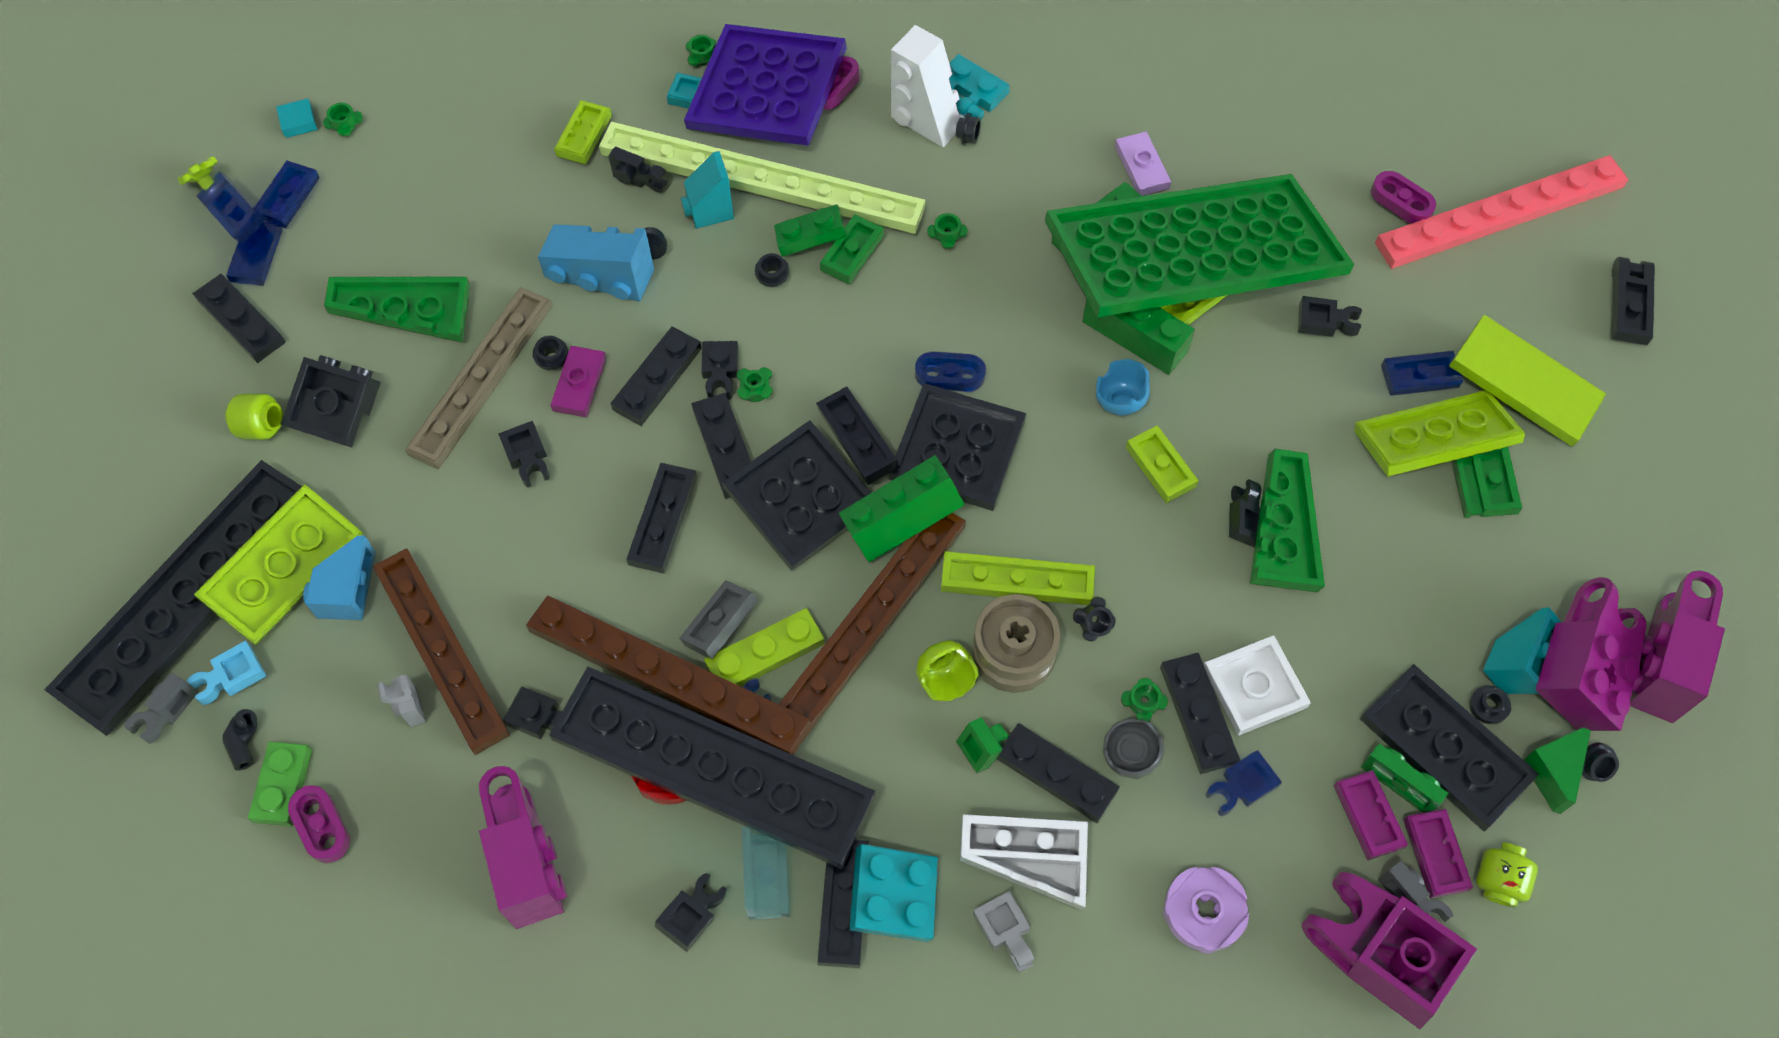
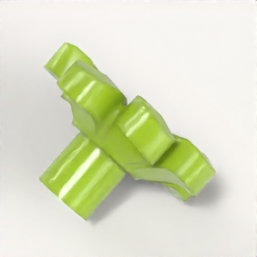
M213 156L203 161L200 165L196 163L188 168L189 172L184 173L177 180L181 185L188 182H198L204 192L207 193L217 187L209 175L213 170L212 167L218 161Z

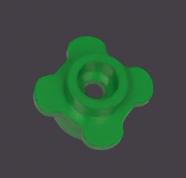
M707 35L692 37L685 45L690 55L687 58L689 65L708 64L717 44L716 40Z
M335 103L328 108L327 117L324 118L323 125L326 129L336 130L340 136H348L355 128V125L363 121V116L359 111L354 112L347 103Z
M944 213L935 219L934 225L928 227L927 234L930 238H936L940 241L943 248L951 249L959 238L967 236L968 228L965 225H961V220L958 216Z
M762 367L759 370H748L747 368L739 370L737 373V379L740 381V388L737 390L738 397L750 402H760L769 398L773 393L772 388L769 386V379L772 377L771 370L766 367ZM754 381L758 382L757 385H752L751 383Z
M1141 678L1131 691H1124L1122 693L1121 703L1125 707L1132 709L1136 714V719L1150 722L1155 712L1166 709L1168 698L1161 693L1159 687L1150 679ZM1141 698H1147L1148 702L1142 703Z

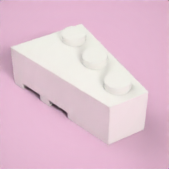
M914 25L891 49V118L895 119L898 124L909 127L944 148L956 135L958 119L964 118V116L958 114L956 102L959 100V96L956 90L951 89L948 79L952 75L943 40L917 25Z
M963 814L960 842L961 862L1079 910L1086 907L1088 822Z

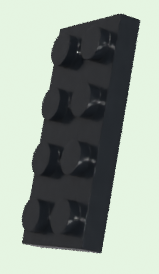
M1415 664L1360 718L1387 745L1398 751L1414 769L1434 777L1439 782L1440 787L1448 792L1446 798L1484 832L1539 775L1538 772Z

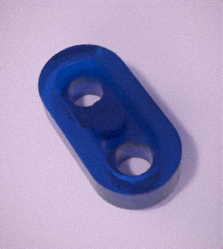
M926 352L915 363V378L921 386L925 383L950 391L970 392L979 389L985 381V363L981 358L973 354ZM936 372L938 375L930 376L927 373ZM970 374L973 378H964L962 376Z

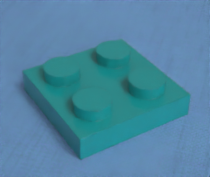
M864 844L856 847L849 930L923 942L933 940L938 857Z

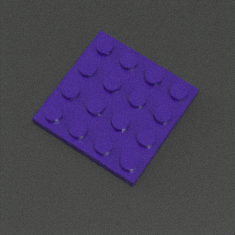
M725 24L684 118L686 128L809 146L846 52L845 38Z

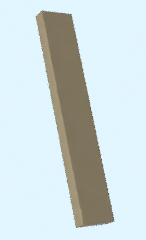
M519 288L406 447L405 451L408 456L439 470L551 309L550 299L525 288Z

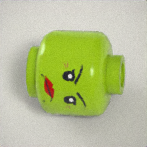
M1502 842L1500 849L1489 848L1485 850L1476 878V885L1484 891L1483 898L1512 908H1516L1518 902L1523 903L1530 899L1538 873V866L1534 861L1526 857L1527 850L1525 848Z

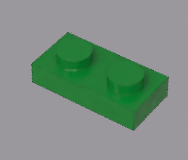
M838 204L774 225L777 246L782 257L846 236L843 217Z
M854 214L845 227L846 236L836 239L820 262V271L849 285L884 237L883 227Z
M1380 743L1360 767L1366 772L1374 770L1378 781L1422 813L1435 811L1448 795V792L1440 787L1439 782L1434 777L1417 771L1406 763L1405 758L1398 751L1392 748H1385Z

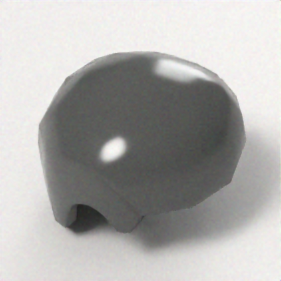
M1128 718L1115 723L1107 732L1104 738L1103 754L1109 767L1115 773L1122 777L1139 779L1152 774L1161 764L1164 754L1163 738L1150 722Z

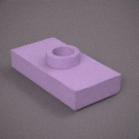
M1147 131L1116 139L1115 149L1135 190L1141 196L1170 189L1171 180Z

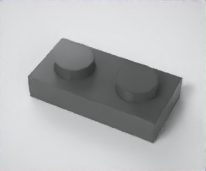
M725 580L679 639L685 647L713 659L758 600L751 591Z

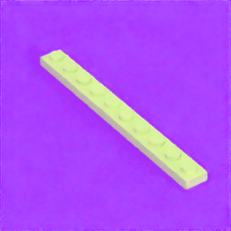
M615 122L610 123L599 145L601 155L608 157L616 146L644 157L645 164L658 165L667 172L687 177L713 152L720 151L728 174L730 188L818 210L838 204L842 216L852 218L856 214L877 225L916 234L925 210L924 199Z

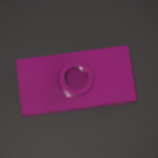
M571 345L550 404L552 411L587 418L606 361L605 351Z
M1374 770L1335 783V791L1367 861L1405 849L1408 846Z
M1441 809L1407 816L1404 819V823L1426 889L1430 894L1429 898L1468 892L1473 889L1447 810Z

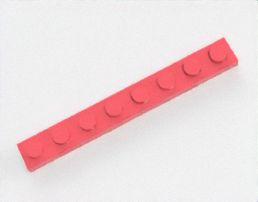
M1608 155L1429 217L1428 219L1380 234L1375 244L1390 268L1393 269L1624 188L1629 179L1612 156Z

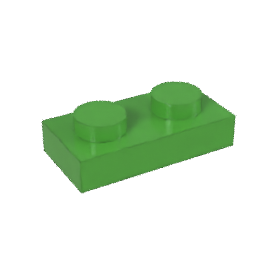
M268 742L247 818L252 823L293 826L288 812V804L292 795L303 787L312 754V749L308 745Z

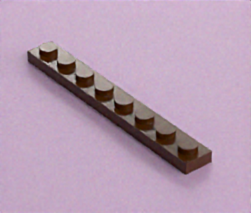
M951 513L904 541L781 700L779 705L810 719L811 728L805 738L944 556V552L948 551L963 531L966 524L964 519Z
M548 595L526 624L530 633L693 712L789 754H795L811 728L810 719Z

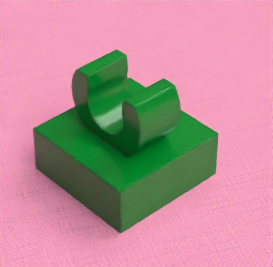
M982 717L967 724L956 742L975 772L980 773L992 765L1003 750L1000 742L1007 739L1009 735L1001 723L988 728Z

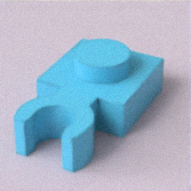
M244 641L211 659L210 662L214 670L208 673L197 672L191 675L187 681L194 689L207 684L206 689L195 696L202 705H206L216 700L223 689L232 696L265 678L267 675L251 645Z

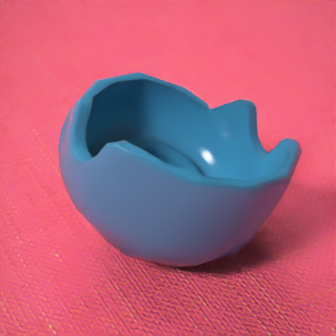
M1132 359L1111 362L1107 373L1103 377L1099 376L1097 379V402L1105 411L1119 416H1127L1139 411L1145 406L1150 397L1149 371L1141 362Z

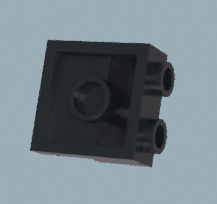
M320 355L318 361L304 357L281 425L352 448L363 414L370 416L381 382L371 378L373 371L352 365L350 371L339 368L341 361Z

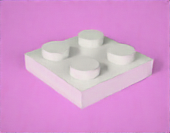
M1274 635L1204 663L1210 683L1238 736L1307 709L1311 704Z

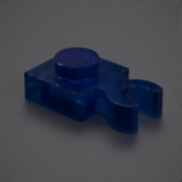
M1257 750L1225 770L1223 776L1228 783L1216 782L1212 784L1205 796L1207 799L1215 794L1225 796L1227 804H1224L1218 810V814L1224 816L1233 810L1239 798L1246 807H1249L1277 789L1282 784V781Z

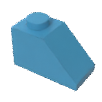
M356 536L313 568L310 582H307L304 587L303 599L317 619L363 620L376 554L366 536Z

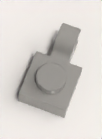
M407 674L391 679L392 685L390 686L385 685L383 682L377 683L381 701L391 704L396 717L402 716L410 727L426 722L417 688Z
M1010 891L973 910V916L993 951L1005 945L1018 973L1033 966L1032 961L1035 958L1022 938V935L1030 931V925Z

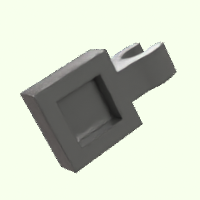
M171 672L164 681L157 684L153 689L151 697L145 703L149 709L131 715L125 722L124 727L135 734L142 725L147 724V728L142 732L140 738L151 744L159 737L161 729L167 722L173 725L198 692L182 678Z
M1402 861L1378 879L1388 893L1399 899L1402 896L1427 914L1434 912L1444 922L1453 917L1451 909L1445 903L1437 900L1432 901L1427 898L1430 894L1424 888L1425 883L1421 876L1414 869L1406 867Z

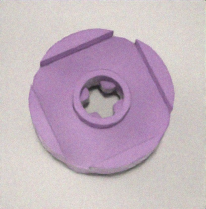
M1197 867L1182 872L1172 882L1166 893L1163 915L1171 932L1180 942L1191 949L1210 954L1231 946L1243 934L1249 919L1246 903L1248 899L1240 882L1227 871L1215 867L1210 869H1196ZM1209 899L1215 903L1213 912L1217 916L1213 919L1209 916L1201 917L1198 914L1197 900L1206 903Z

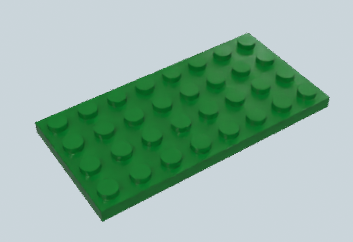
M1292 174L1048 210L1045 217L1047 227L1097 318L1348 275L1354 266L1349 255Z

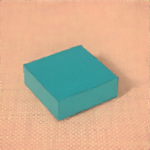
M677 72L666 96L667 103L689 109L702 78Z
M309 98L276 106L281 130L285 138L318 130Z

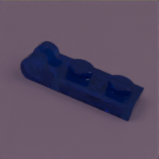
M219 171L212 178L214 180L212 185L207 190L203 188L197 197L235 240L243 244L258 230L265 218L235 186L236 184Z

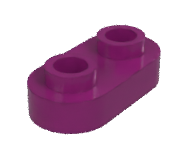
M849 56L843 57L823 110L836 107L859 82V64L854 58Z
M1384 171L1379 173L1371 187L1372 197L1378 203L1409 223H1415L1432 217L1436 209V200L1429 192L1398 172Z
M314 785L305 786L297 790L289 800L288 812L307 853L322 863H331L339 860L349 848L350 836L331 796L322 788ZM314 804H319L318 811L313 815H308L309 808ZM335 837L334 845L331 848L324 849L326 840Z

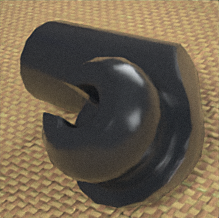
M249 709L238 711L231 719L222 736L223 744L236 771L247 769L254 763L248 744L257 729L258 719L255 712Z

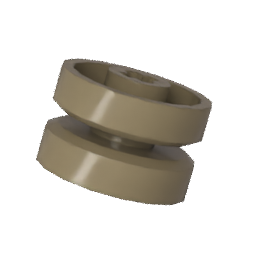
M1021 594L1000 596L987 604L977 617L972 647L973 660L983 680L997 690L1011 693L1031 691L1045 682L1053 670L1061 636L1058 620L1047 605L1031 596Z

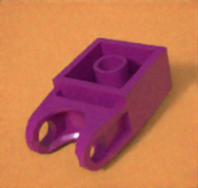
M1700 570L1692 571L1682 579L1677 592L1669 593L1659 601L1648 634L1644 638L1639 666L1640 673L1635 681L1630 698L1631 707L1674 723L1708 697L1725 628L1717 625L1723 598V587L1720 581L1712 574ZM1692 581L1705 583L1710 588L1711 597L1702 598L1697 596L1692 590Z
M1604 577L1594 578L1584 583L1577 591L1564 622L1555 624L1535 688L1576 730L1586 728L1591 731H1621L1625 715L1630 709L1633 687L1640 673L1639 666L1646 633V619L1636 608L1618 609V589L1611 580ZM1605 588L1601 599L1589 602V597L1594 591ZM1627 618H1634L1630 628H1627L1622 623Z
M497 766L491 768L481 777L479 782V794L487 828L480 830L479 834L498 910L516 929L565 913L561 900L567 898V891L561 874L557 875L553 863L551 864V861L557 859L555 847L551 837L546 835L543 825L539 823L530 792L522 785L517 773L510 767ZM499 776H506L511 779V784L499 787L493 796L490 795L489 785L493 779Z
M1338 873L1333 880L1332 886L1351 910L1353 923L1338 924L1330 919L1310 914L1302 922L1303 932L1346 976L1420 1030L1434 1016L1477 951V948L1402 896L1399 899L1352 873ZM1408 960H1411L1415 966L1410 964Z

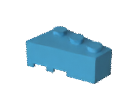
M553 225L538 255L544 277L556 283L566 282L577 285L587 291L596 290L608 293L621 300L641 301L654 271L645 228H636L634 233L631 234L619 233L617 227H608L606 232H591L590 226Z

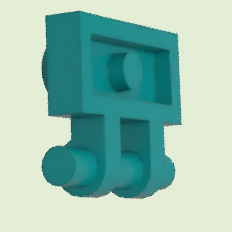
M958 54L949 63L952 75L948 78L951 89L956 90L961 95L956 102L958 114L965 116L966 113H971L972 116L982 119L985 113L984 110L990 113L1009 94L1010 84L962 55Z

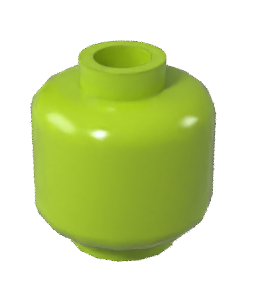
M266 393L237 394L230 400L225 411V421L228 429L235 437L242 440L270 439L282 426V408L274 397Z

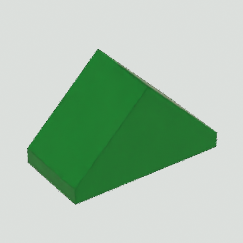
M1581 728L1541 746L1524 759L1528 765L1539 773L1534 779V783L1551 810L1558 814H1562L1576 803L1591 733L1589 729Z

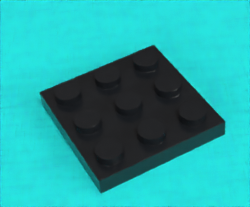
M923 383L895 456L900 468L889 473V480L896 479L936 455L950 476L964 503L994 511L1025 422L1026 413Z
M811 420L723 481L725 491L791 571L845 532L847 527L839 512L871 494L869 489Z

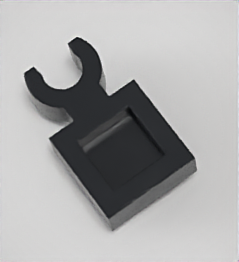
M616 146L608 155L613 177L624 184H633L640 188H643L646 184L650 189L660 193L668 184V180L662 178L666 170L658 165L650 166L645 164L644 157Z
M1302 296L1299 303L1298 332L1333 337L1336 329H1339L1345 335L1356 336L1361 329V324L1352 323L1348 319L1358 320L1362 309L1357 306L1337 309L1338 300Z
M702 341L701 372L703 379H708L705 384L707 398L713 396L716 388H724L727 399H732L733 386L729 378H737L738 341Z
M533 420L498 433L512 469L520 467L519 475L527 488L531 486L529 475L534 471L541 472L545 481L550 478L547 466L541 460V458L547 457V454Z
M707 873L698 878L692 897L682 890L655 921V928L686 952L713 922L714 914L707 909L719 906L725 898L727 889L724 886L714 895L704 892L703 888L707 886L710 875Z

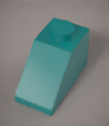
M720 151L713 152L684 181L686 196L680 197L685 217L692 216L695 229L734 219L728 174Z
M1541 608L1496 639L1483 671L1496 687L1503 690L1506 694H1539L1535 688L1555 624L1561 622L1551 608Z

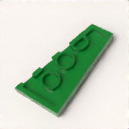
M467 276L329 277L324 307L329 314L463 343L470 282Z
M1275 448L1268 454L1250 584L1319 592L1325 587L1308 453Z

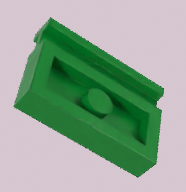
M1508 447L1452 460L1464 518H1470L1471 515L1490 517L1518 515L1520 513L1522 503Z

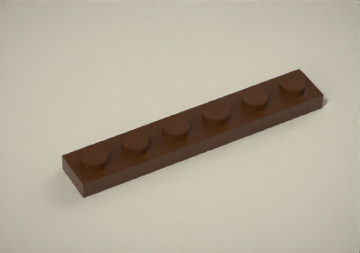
M406 548L373 565L378 578L474 755L510 736L409 550Z

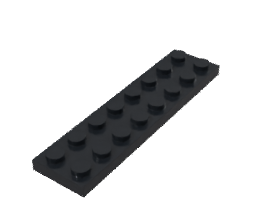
M261 460L44 690L107 736L217 616L216 613L197 599L194 594L302 486Z
M587 666L549 734L552 741L842 869L876 796V791L589 666Z

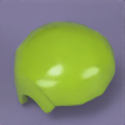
M945 640L929 646L918 658L916 674L920 685L931 699L935 701H951L962 697L974 686L978 677V668L971 654L963 645L952 640Z

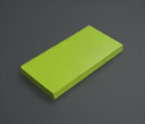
M1485 314L1477 322L1449 365L1571 447L1580 440L1606 396L1605 392Z
M1486 390L1355 422L1354 429L1356 435L1387 477L1523 443L1525 432L1496 398Z
M304 484L194 595L256 646L303 598L304 587L307 582H310L313 568L356 536H363V532Z

